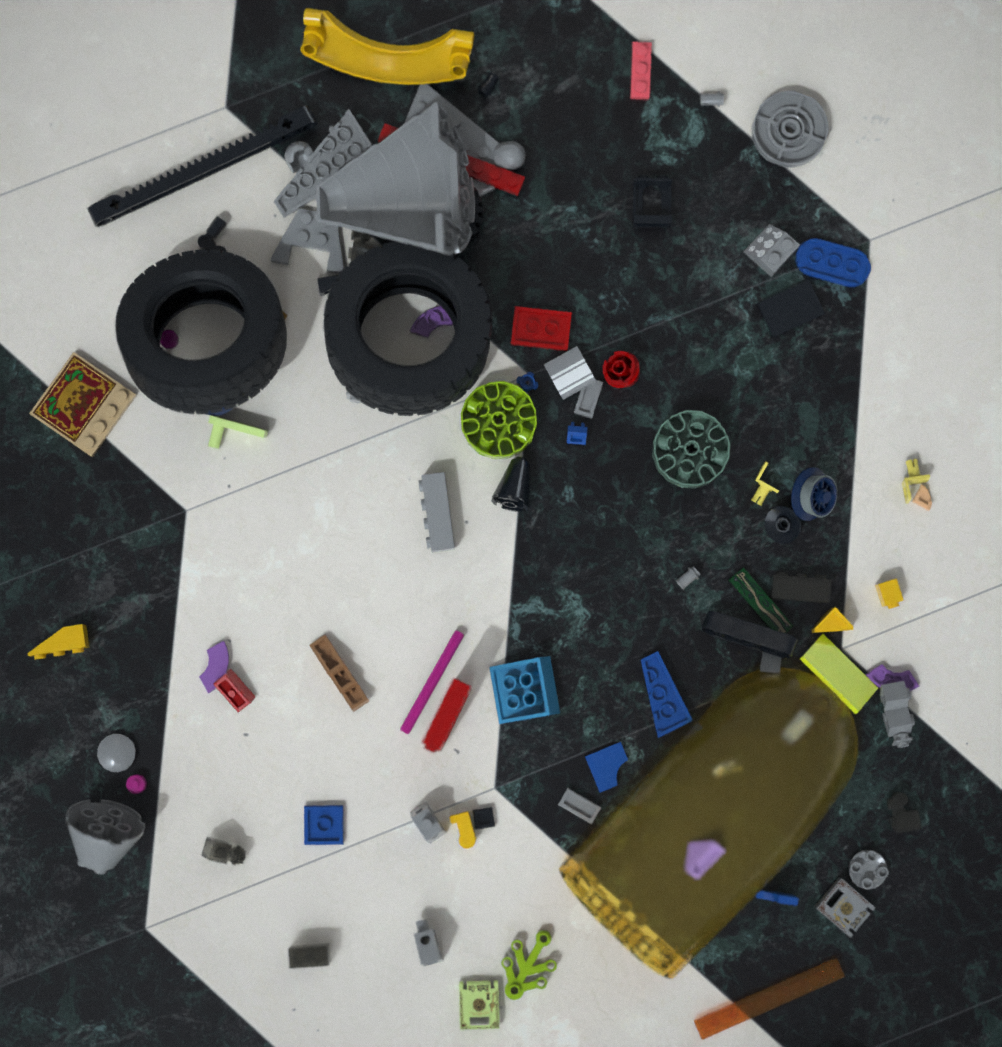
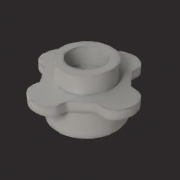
M908 733L897 734L893 736L892 746L904 748L909 746L913 739L909 737Z

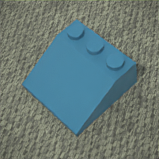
M550 656L489 667L499 724L560 713Z

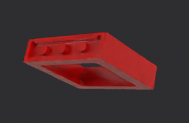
M453 678L422 741L425 744L424 748L435 753L443 749L473 687Z

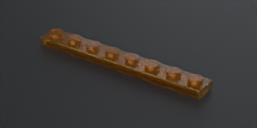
M834 958L694 1020V1023L703 1040L842 979L845 976L837 958Z

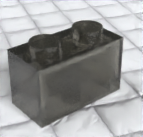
M330 943L296 945L288 948L289 969L329 966L331 963Z

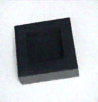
M492 807L473 810L476 830L495 827Z

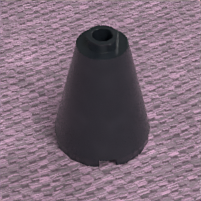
M516 457V459L510 461L492 496L491 502L496 506L497 503L502 504L501 508L505 510L522 512L524 508L526 511L529 508L530 464L527 462V459Z

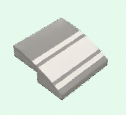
M577 346L544 364L563 400L596 382Z

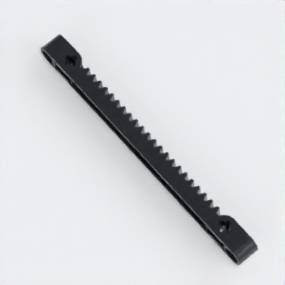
M309 105L302 106L280 117L276 127L273 124H270L269 130L263 127V133L256 130V136L251 133L249 134V139L243 136L241 143L235 140V146L228 143V149L222 146V152L215 149V155L209 152L207 159L202 155L201 162L194 159V165L187 162V168L181 165V171L173 169V175L167 172L166 178L160 175V181L153 178V184L147 181L145 188L140 184L138 191L132 188V194L125 191V197L111 195L90 205L87 210L95 227L104 226L314 128L318 122ZM286 124H289L291 128L287 129ZM116 203L119 204V205H118V206H119L118 209H115V208H116V206H115Z

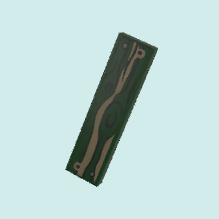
M744 567L729 579V582L770 629L786 633L793 627L792 623Z

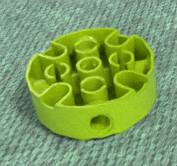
M505 381L489 382L475 388L466 398L461 411V429L468 445L479 455L491 459H509L521 453L532 441L537 427L536 409L530 396L519 386ZM502 417L503 423L495 424L494 418Z

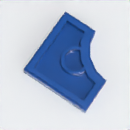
M621 742L585 756L599 792L618 785L616 779L617 771L628 760Z
M754 889V896L756 898L782 904L798 905V897L793 894Z

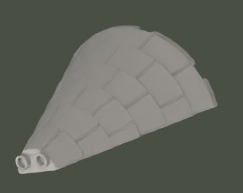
M438 102L433 103L420 115L414 116L379 144H374L359 157L354 158L331 177L316 186L315 200L317 202V211L315 216L317 221L404 244H411L427 250H434L446 255L462 252L468 245L472 235L469 224L473 223L475 219V195L473 179L469 177L465 167L469 164L467 153L455 124H449L446 119L448 117L447 111Z

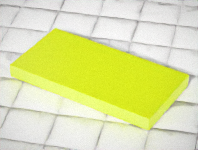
M824 634L820 635L800 658L855 714L861 710L878 689Z

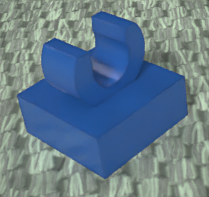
M571 422L570 426H568L567 443L586 445L587 427H585L584 423L580 427L574 426V422Z

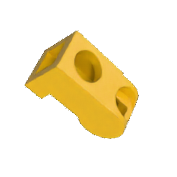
M469 811L449 816L451 824L457 823L460 833V846L465 849L472 848L475 845L476 836Z

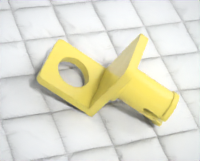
M912 459L905 462L909 477L904 478L901 484L906 504L911 500L909 485L927 483L930 479V474L920 475L918 459H913V462Z
M767 461L764 462L755 478V481L760 486L751 499L756 503L759 498L757 504L760 506L763 505L769 491L779 492L778 489L760 480L768 465Z

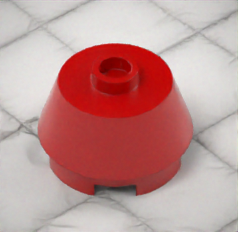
M614 352V355L605 360L603 364V374L607 383L615 388H626L634 385L640 376L638 359L630 352Z

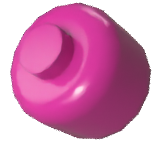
M139 774L130 776L126 782V788L133 794L143 792L147 786L146 779Z

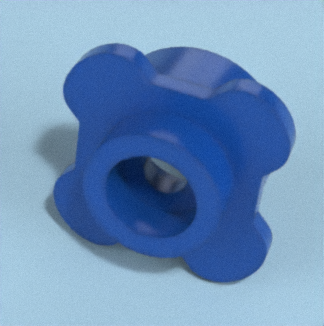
M527 372V374L516 379V382L526 393L529 390L538 388V383L535 382L532 372Z

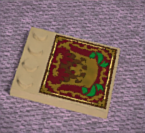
M73 352L29 414L93 457L137 395Z

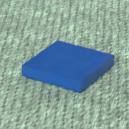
M343 805L304 806V845L344 844Z

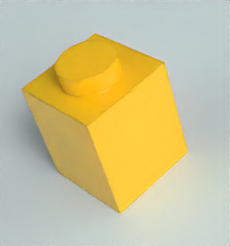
M897 578L875 585L882 607L888 606V609L900 606L899 602L904 601Z

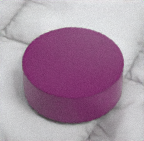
M164 330L160 344L166 349L175 348L179 343L178 335L173 330Z

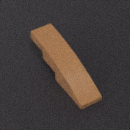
M326 635L309 645L353 712L369 702V699Z

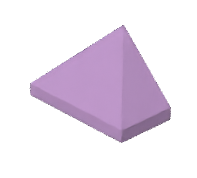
M715 841L690 842L685 870L698 880L726 850Z

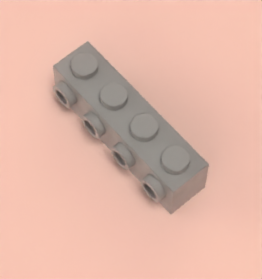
M445 473L421 475L422 480H418L420 492L424 491V499H421L422 511L426 510L427 518H423L425 530L429 529L430 536L426 537L427 549L431 548L432 553L455 550Z

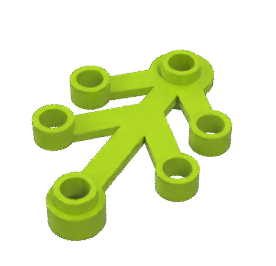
M547 930L537 932V943L526 962L522 951V942L516 939L511 943V948L515 952L520 970L516 979L512 969V958L504 957L502 959L501 965L505 969L508 983L505 986V994L509 999H520L524 991L535 988L544 989L547 986V980L542 976L538 977L535 981L523 983L527 976L556 970L557 964L553 959L533 966L542 948L551 942V934ZM546 935L547 941H540V936ZM515 942L520 943L521 947L519 949L513 947ZM508 959L511 961V965L505 966L503 962ZM549 962H553L555 964L553 969H549L547 967V964ZM543 979L545 984L539 986L537 984L538 980ZM517 987L518 992L515 994L512 993L511 988Z

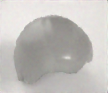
M298 141L291 143L287 147L285 161L293 173L298 172L313 153L310 145Z
M514 141L497 144L494 150L495 164L508 170L520 168L525 162L526 153L524 148Z

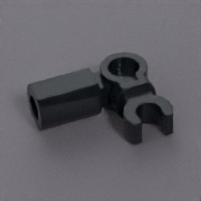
M216 216L207 228L206 235H201L198 238L199 247L202 250L207 249L208 253L209 249L227 252L225 247L217 246V243L213 241V238L216 239L227 223Z

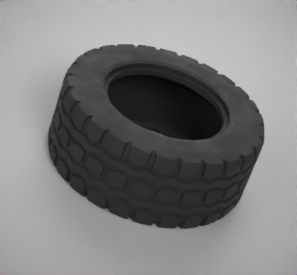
M390 242L383 244V247L371 248L365 252V255L361 254L349 263V267L346 266L340 272L330 288L324 307V334L327 356L331 368L335 371L334 374L342 386H346V390L356 399H361V402L373 409L378 408V411L393 415L398 413V416L433 413V410L439 411L450 406L451 402H456L467 393L466 390H470L476 383L485 367L492 334V310L489 305V297L475 272L470 271L471 268L459 257L455 258L454 254L446 255L411 244H399V242ZM406 293L425 296L439 304L449 315L455 330L454 337L444 352L431 361L410 366L394 364L379 357L369 348L361 333L365 317L377 303L390 296Z

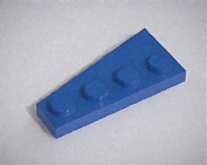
M657 651L641 659L657 737L659 738L693 720L659 652Z

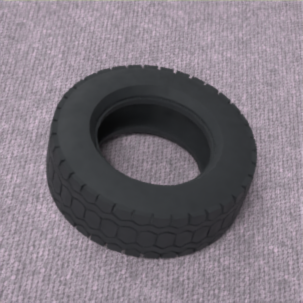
M207 249L195 250V253L193 250L181 252L182 256L178 253L169 256L168 261L164 258L156 262V267L151 265L144 270V274L141 273L134 280V283L132 282L128 287L116 313L115 331L117 344L132 380L141 392L153 402L166 409L169 408L176 412L182 411V413L194 414L195 411L196 414H209V410L212 414L222 412L223 407L226 411L236 407L235 403L241 405L249 400L248 396L252 399L260 393V389L263 390L270 383V380L278 372L283 362L287 345V330L277 292L269 278L249 260L233 253L221 252V250L209 249V253ZM201 304H219L235 310L244 318L243 329L236 341L229 348L215 356L200 360L182 359L169 354L160 346L162 333L168 323L180 312L190 307Z

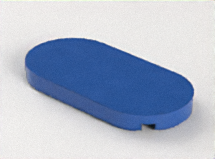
M810 239L801 244L796 252V264L802 273L842 286L856 287L861 285L868 278L871 271L870 261H868V258L862 251L826 240Z

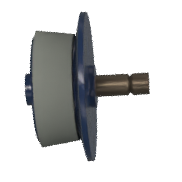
M815 467L807 468L799 474L791 489V502L796 516L801 520L810 521L830 514L837 500V486L833 478L825 475L820 469Z

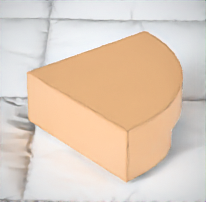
M920 485L912 502L929 511L932 506L930 493L924 485Z

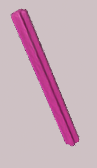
M457 630L454 631L400 728L402 732L406 734L411 732L463 639V633Z

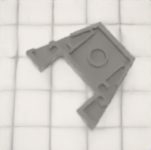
M298 209L272 255L271 262L288 265L292 246L330 252L327 272L340 274L344 267L338 227L318 222L315 216L316 211Z

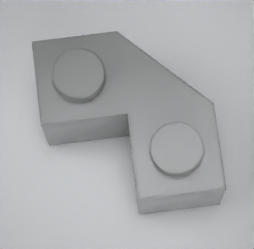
M904 681L881 685L880 700L884 706V713L882 714L888 737L901 733H911L912 725H915L914 716L908 710L911 692L909 688H906Z

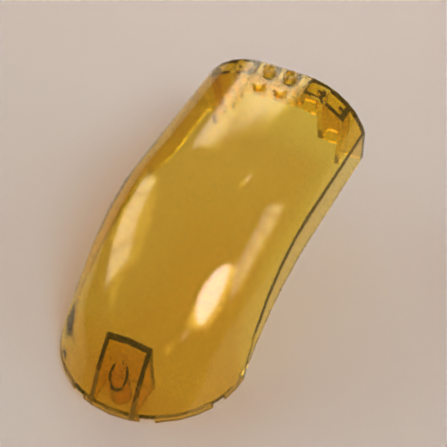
M780 667L779 674L756 670L740 677L723 690L668 753L563 860L558 869L568 888L588 912L636 958L656 973L673 979L778 873L810 836L845 789L854 772L858 756V737L855 722L848 706L820 678L801 670ZM715 841L726 851L697 880L685 870L688 845L690 842Z

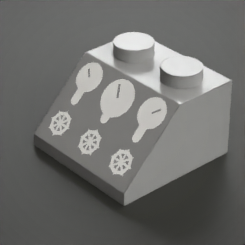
M769 224L746 248L744 253L772 277L795 253L800 244L786 232Z

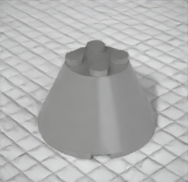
M90 799L73 804L66 814V823L78 858L77 864L94 870L97 874H105L107 870L113 869L140 839L145 830V823L141 821V815L138 812L115 801L101 799L100 803H90Z

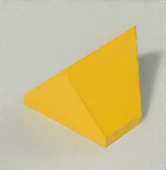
M833 607L812 628V633L853 630V625L836 607Z

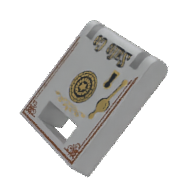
M840 877L814 906L850 938L853 934L848 930L851 928L856 932L870 915L866 910L867 907L872 911L875 909L871 903ZM839 889L843 894L830 908L826 903Z

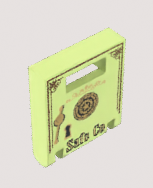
M494 980V988L492 989L490 981H467V989H463L464 983L459 981L460 1030L500 1029L498 980ZM470 1017H489L490 1025H470Z

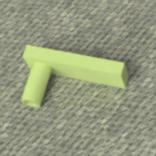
M210 415L208 423L213 424L208 443L209 447L219 449L224 427L266 438L268 430L219 416Z

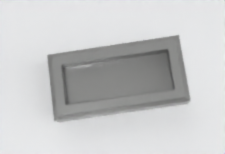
M596 380L595 383L580 391L574 414L592 419L602 388V381Z
M569 788L566 789L558 803L559 806L590 824L593 823L601 809L597 804Z

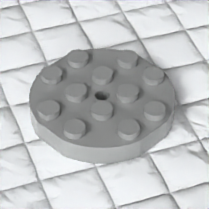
M796 91L776 93L767 98L758 109L752 125L754 145L762 157L769 162L785 168L805 165L817 157L822 150L829 128L827 116L821 105L812 97ZM791 127L793 132H786V128Z

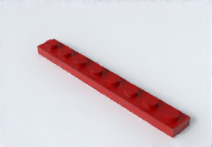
M384 124L378 138V143L398 128ZM467 155L469 164L465 167L469 177L516 196L519 195L525 181L524 176Z

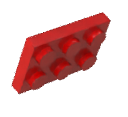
M515 306L511 345L568 351L572 312Z

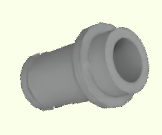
M723 93L700 94L701 106L717 105V107H720L724 103Z
M694 566L688 567V571L675 581L684 590L695 579H699L700 573Z

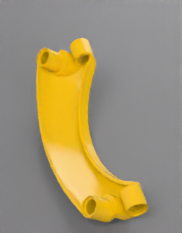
M306 8L303 19L306 28L300 50L306 57L356 77L392 84H432L463 79L466 76L474 43V32L451 29L446 34L430 42L406 46L390 45L359 35L346 27L329 11Z

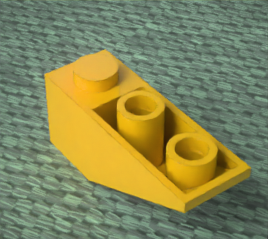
M80 624L61 628L31 650L28 656H34V660L46 658V654L53 653L55 657L65 655V651L72 650L73 654L84 652V648H89L87 626Z

